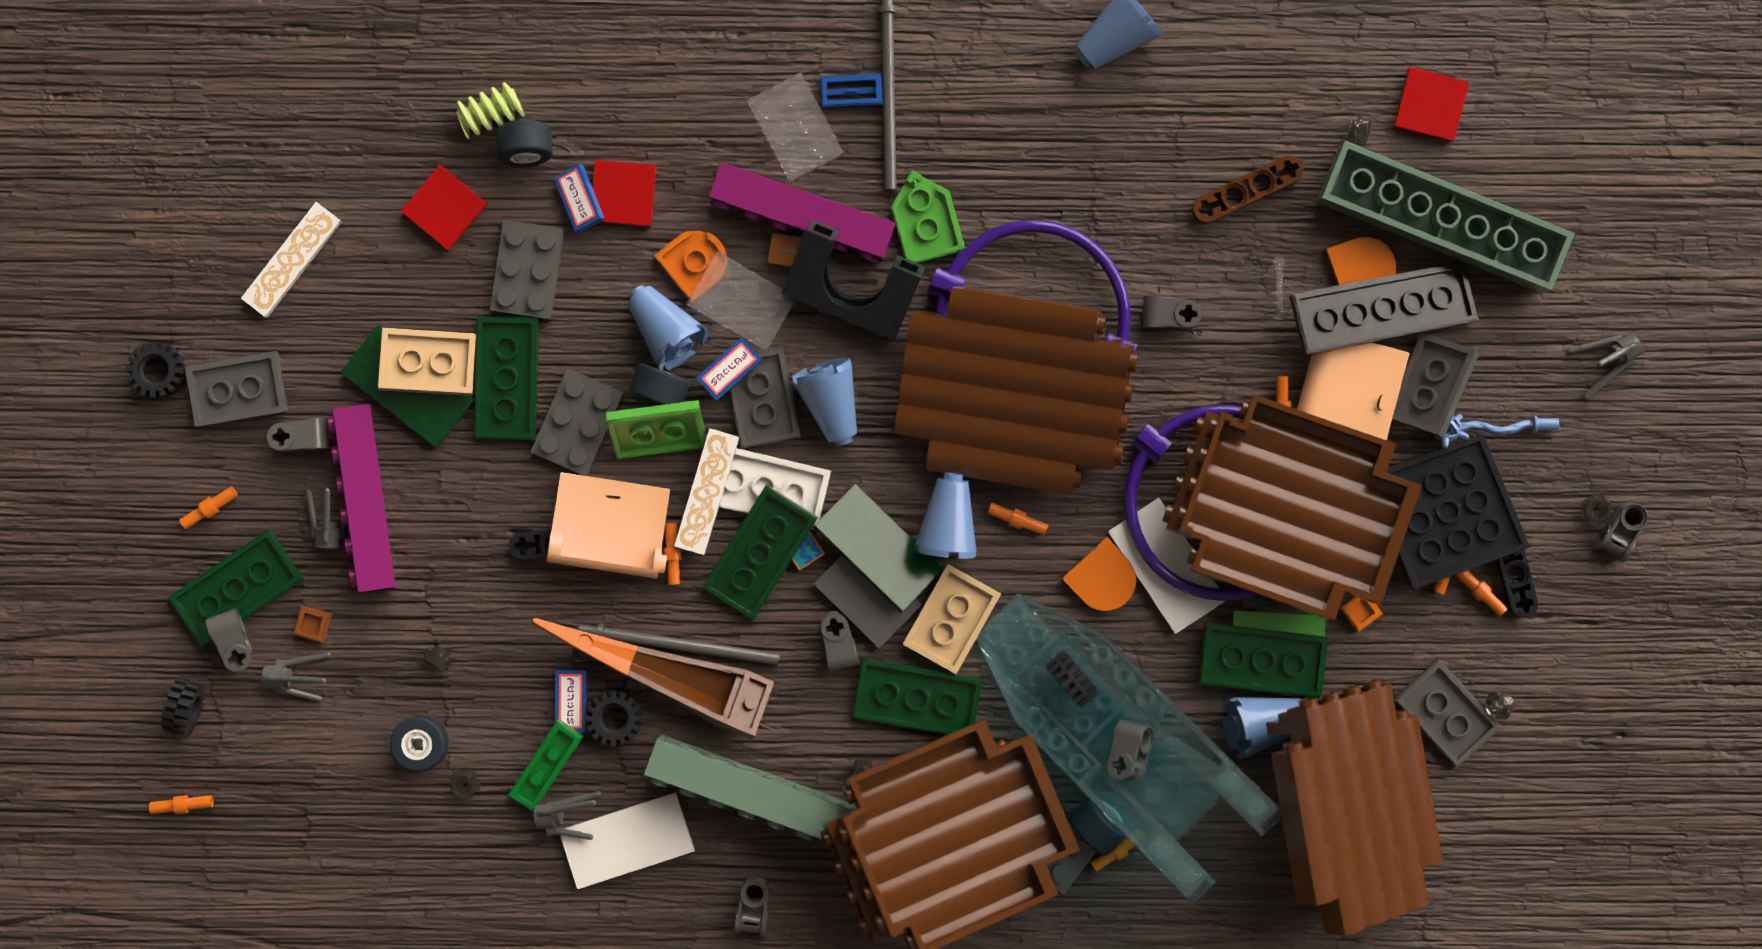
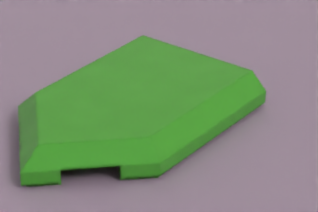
M911 170L891 206L904 257L920 264L961 252L965 248L950 191Z

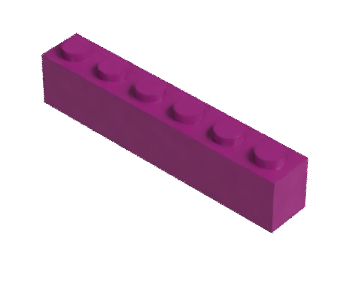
M723 162L720 164L709 195L711 201L715 202L714 207L731 213L733 208L744 212L743 217L751 221L760 223L762 218L773 222L772 227L777 230L789 233L791 228L802 232V238L812 219L835 228L840 233L833 248L834 250L847 253L848 249L859 252V258L872 263H876L877 259L884 260L896 224Z
M370 404L333 408L334 416H328L330 435L336 434L338 446L332 447L334 465L341 466L342 477H336L338 495H345L346 507L340 508L342 524L343 526L349 525L351 538H345L347 557L353 556L355 568L349 569L351 587L357 586L358 592L396 587Z

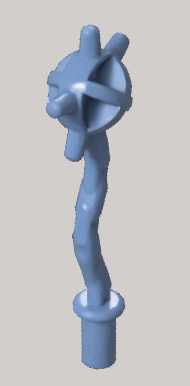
M1458 414L1452 417L1444 438L1435 435L1434 437L1442 442L1443 448H1448L1449 442L1457 438L1468 440L1469 435L1463 431L1472 429L1482 430L1490 434L1502 436L1513 434L1523 429H1531L1532 433H1536L1538 430H1558L1559 419L1537 418L1536 415H1533L1531 420H1523L1509 426L1500 427L1479 421L1459 423L1463 416Z

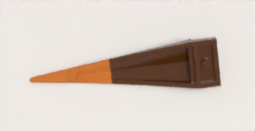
M538 618L531 620V623L711 724L721 729L726 728L751 740L755 737L774 681L745 669L644 648Z

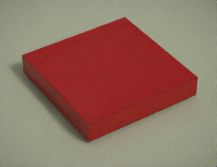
M1409 67L1393 127L1454 142L1469 82Z
M595 160L593 190L605 217V220L599 223L652 227L657 166Z
M439 164L401 212L450 251L488 204Z

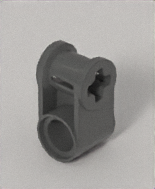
M1144 296L1142 327L1188 329L1197 325L1201 320L1202 309L1195 301L1160 296ZM1186 306L1190 307V312L1195 313V317L1191 318L1189 323L1185 322L1183 316H1179V312L1184 311Z
M308 418L294 422L274 424L267 432L268 444L275 450L287 453L329 449L327 418ZM282 431L290 435V439H286L284 445L277 441V437L282 436Z
M1631 502L1619 504L1614 509L1606 526L1599 533L1594 547L1598 550L1603 548L1617 556V560L1620 562L1626 561L1648 522L1646 508ZM1632 508L1636 512V520L1629 525L1625 521V513L1628 509Z
M235 608L206 619V626L210 637L216 645L226 668L235 672L246 669L251 661L252 646L238 610ZM237 650L239 654L243 653V657L238 658L236 654L232 655V651Z
M838 610L827 612L821 621V631L829 671L833 672L860 665L854 638L852 639L846 615ZM836 618L837 623L843 622V625L839 627V632L834 633L832 628L827 629L826 626L830 625V619Z
M1124 719L1117 723L1113 734L1110 757L1107 762V770L1112 778L1136 782L1144 776L1149 752L1154 741V730L1151 726Z
M752 875L744 881L740 892L734 934H740L742 931L759 933L760 937L766 936L770 889L764 877ZM751 885H758L762 888L763 895L759 898H753L748 895L747 888Z

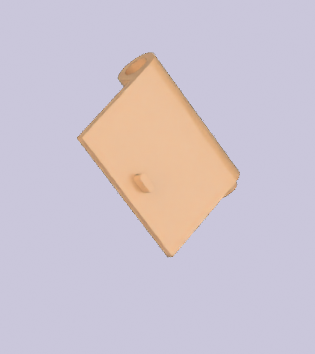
M1368 343L1312 354L1297 409L1387 440L1409 353L1376 343Z
M561 472L547 562L657 579L658 573H664L667 555H662L661 552L670 489Z

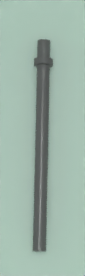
M881 0V6H878V14H881L884 190H897L893 14L896 13V6L893 5V0Z
M598 624V626L579 625L580 631L629 644L777 666L779 664L780 653L605 628V624Z

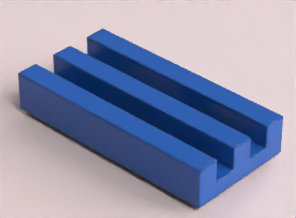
M881 74L820 77L822 109L883 106ZM876 82V87L827 89V84ZM876 94V98L828 100L827 96Z

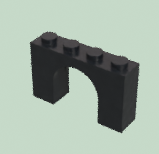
M812 219L805 230L781 293L787 295L793 302L806 303L815 307L817 311L824 315L837 316L844 319L850 326L863 327L872 331L879 338L895 341L925 266L897 255L885 285L879 292L864 298L848 296L837 289L831 281L828 272L829 258L840 231Z

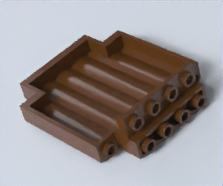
M954 286L951 289L948 315L918 310L911 312L894 434L930 440L926 470L940 473L962 474L964 477L1071 495L1075 488H1080L1083 470L1078 469V465L1113 471L1116 463H1122L1124 446L1119 445L1121 433L1126 434L1129 421V415H1124L1125 403H1131L1134 385L1129 384L1130 372H1136L1138 354L1133 353L1135 345L1125 344V340L1113 338L1111 341L1098 339V335H1104L1106 317L1101 316L1102 308Z
M1255 394L1252 395L1250 401H1243L1238 415L1239 418L1243 419L1242 423L1232 420L1233 415L1222 411L1220 415L1207 411L1205 418L1198 417L1193 434L1198 436L1194 447L1188 445L1182 462L1188 465L1185 475L1177 476L1172 492L1177 494L1174 505H1167L1162 519L1163 522L1167 523L1165 530L1200 542L1199 547L1193 545L1187 560V563L1192 564L1190 571L1329 621H1335L1344 593L1377 605L1381 604L1422 485L1386 473L1396 443Z
M1381 679L1364 681L1361 688L1360 685L1341 688V694L1337 691L1320 694V700H1317V698L1299 700V706L1286 709L1287 712L1277 714L1278 719L1266 722L1268 735L1291 734L1292 743L1284 744L1283 750L1271 753L1296 902L1297 905H1320L1325 934H1353L1364 930L1366 927L1381 924L1387 919L1402 916L1408 911L1427 906L1429 902L1423 867L1443 860L1418 714H1408V710H1395L1391 684H1381Z
M986 720L975 722L844 779L846 786L842 787L843 793L849 805L854 803L856 809L823 822L824 830L820 831L825 847L827 849L832 847L836 856V860L832 861L837 876L839 878L844 877L849 889L844 892L851 908L857 907L861 918L857 920V924L863 937L869 936L871 941L876 942L885 937H896L904 933L903 929L906 928L907 933L903 934L909 949H939L1059 895L1046 865L1080 850L1032 735H1024L996 747Z

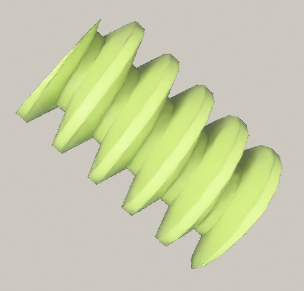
M506 82L502 83V93H499L492 87L490 98L483 92H480V102L478 103L471 96L468 97V107H465L460 101L457 102L456 113L467 139H470L469 129L476 135L481 134V124L488 131L492 130V120L499 126L504 125L503 115L510 121H514L515 110L522 117L525 116L514 89H511Z

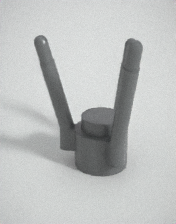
M1618 333L1610 338L1578 345L1567 350L1569 354L1613 344L1610 347L1611 354L1598 361L1597 366L1602 367L1614 360L1620 363L1583 394V399L1586 400L1622 370L1634 364V358L1643 354V347L1635 334L1629 333L1623 337Z
M328 488L324 489L323 521L318 523L312 492L307 490L306 498L311 523V537L315 538L314 546L319 548H338L340 539H345L346 526H343L342 518L339 527H337V522L330 521V490Z
M325 652L287 660L276 659L275 665L266 664L263 668V687L265 689H274V693L288 694L320 702L322 701L321 696L289 687L292 683L324 684L326 679L293 676L292 669L287 668V666L330 658L331 653Z
M596 791L561 801L536 805L534 808L536 828L546 829V835L557 834L592 840V834L558 828V825L563 824L564 812L595 806L596 801L590 799L600 797L602 793Z

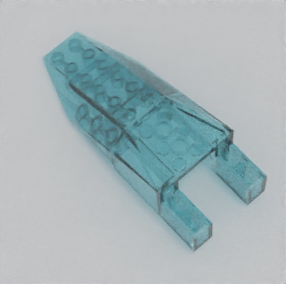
M1020 593L981 629L976 639L1015 722L1027 734L1032 735L1033 740L1193 904L1216 881L1188 854L1178 841L1221 798L1261 837L1282 817L1279 807L1104 634ZM1063 650L1067 652L1099 691L1082 708L1074 702L1045 667L1047 663ZM1122 719L1151 726L1154 730V741L1149 752L1146 772L1136 782L1116 780L1110 776L1107 770L1114 730L1117 723Z

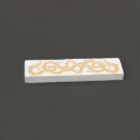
M315 202L241 299L268 318L342 221Z
M709 429L675 547L705 555L740 437Z

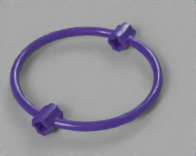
M1043 220L1016 221L995 227L981 234L958 254L947 271L940 268L936 269L928 290L929 293L937 295L935 313L947 315L952 287L963 286L966 279L958 275L968 261L981 249L998 239L1019 233L1036 232L1056 235L1077 244L1087 251L1100 264L1112 284L1118 306V329L1116 336L1108 334L1105 341H1111L1113 338L1125 340V344L1135 345L1133 353H1135L1138 345L1128 341L1131 319L1130 303L1124 281L1117 267L1106 252L1093 240L1081 232L1059 223Z
M1211 405L1199 407L1172 418L1157 430L1148 424L1131 444L1139 451L1132 463L1125 488V515L1133 543L1142 559L1162 580L1184 593L1207 600L1233 601L1253 597L1256 594L1239 588L1220 589L1201 586L1185 580L1168 569L1153 553L1142 533L1137 512L1138 486L1148 459L1155 464L1172 444L1166 439L1170 434L1187 424L1197 421L1198 417L1205 418L1207 411L1218 415L1222 411L1233 415V418L1242 419L1238 417L1241 410L1240 406Z

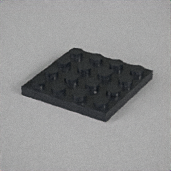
M1483 433L1468 438V440L1449 445L1448 448L1438 449L1387 469L1386 473L1422 485L1398 554L1412 591L1530 548Z

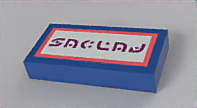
M578 163L553 177L575 232L581 233L605 220L583 165Z
M741 337L698 375L696 379L718 401L763 360Z
M555 670V723L559 718L577 731L586 732L587 670Z

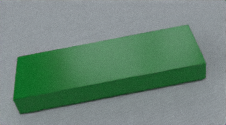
M558 718L507 796L534 812L535 806L540 803L584 735Z

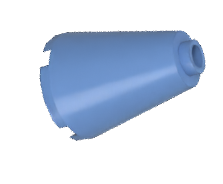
M1111 0L1078 42L1077 46L1080 50L1076 55L1087 68L1092 64L1096 69L1160 37L1163 33L1137 0Z
M639 286L630 293L628 307L655 364L660 370L663 371L664 366L667 370H671L683 364L695 354L692 348L698 342L701 346L706 342L708 330L652 286Z
M838 358L815 364V368L809 370V373H807L806 368L794 373L791 376L793 383L827 441L835 442L836 446L852 442V436L857 434L853 371L850 358L847 360L846 358Z
M944 473V478L937 479L915 543V551L918 550L921 554L949 558V555H958V552V558L976 557L977 549L969 483L966 480H962V474Z
M1249 697L1225 699L1222 709L1227 708V716L1222 717V723L1230 749L1232 751L1238 750L1240 753L1236 757L1238 759L1248 758L1290 737L1291 734L1268 735L1266 722L1278 719L1277 714L1287 712L1286 709L1299 706L1298 701L1302 699Z

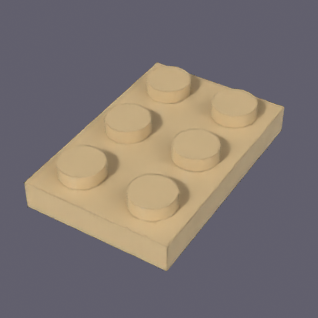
M382 328L378 389L380 391L472 396L476 334Z
M947 564L905 638L903 645L957 674L1001 593Z

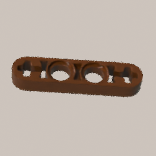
M1284 156L1200 196L1192 205L1193 217L1200 223H1211L1277 192L1301 178L1304 170L1303 163L1295 156ZM1287 162L1289 166L1295 165L1294 177L1291 178L1289 174L1283 175L1277 179L1281 184L1276 185L1274 174L1285 168L1284 163ZM1274 168V174L1269 169ZM1257 175L1266 176L1270 182L1268 190L1263 192L1256 190L1253 186L1254 177ZM1229 188H1237L1242 193V200L1239 204H1230L1226 200L1225 194ZM1219 194L1220 203L1226 210L1222 212L1221 206H1218L1210 212L1211 217H1208L1206 213L1200 214L1198 210L1202 207L1201 202L1205 201L1207 205H1210L1217 201L1214 195Z

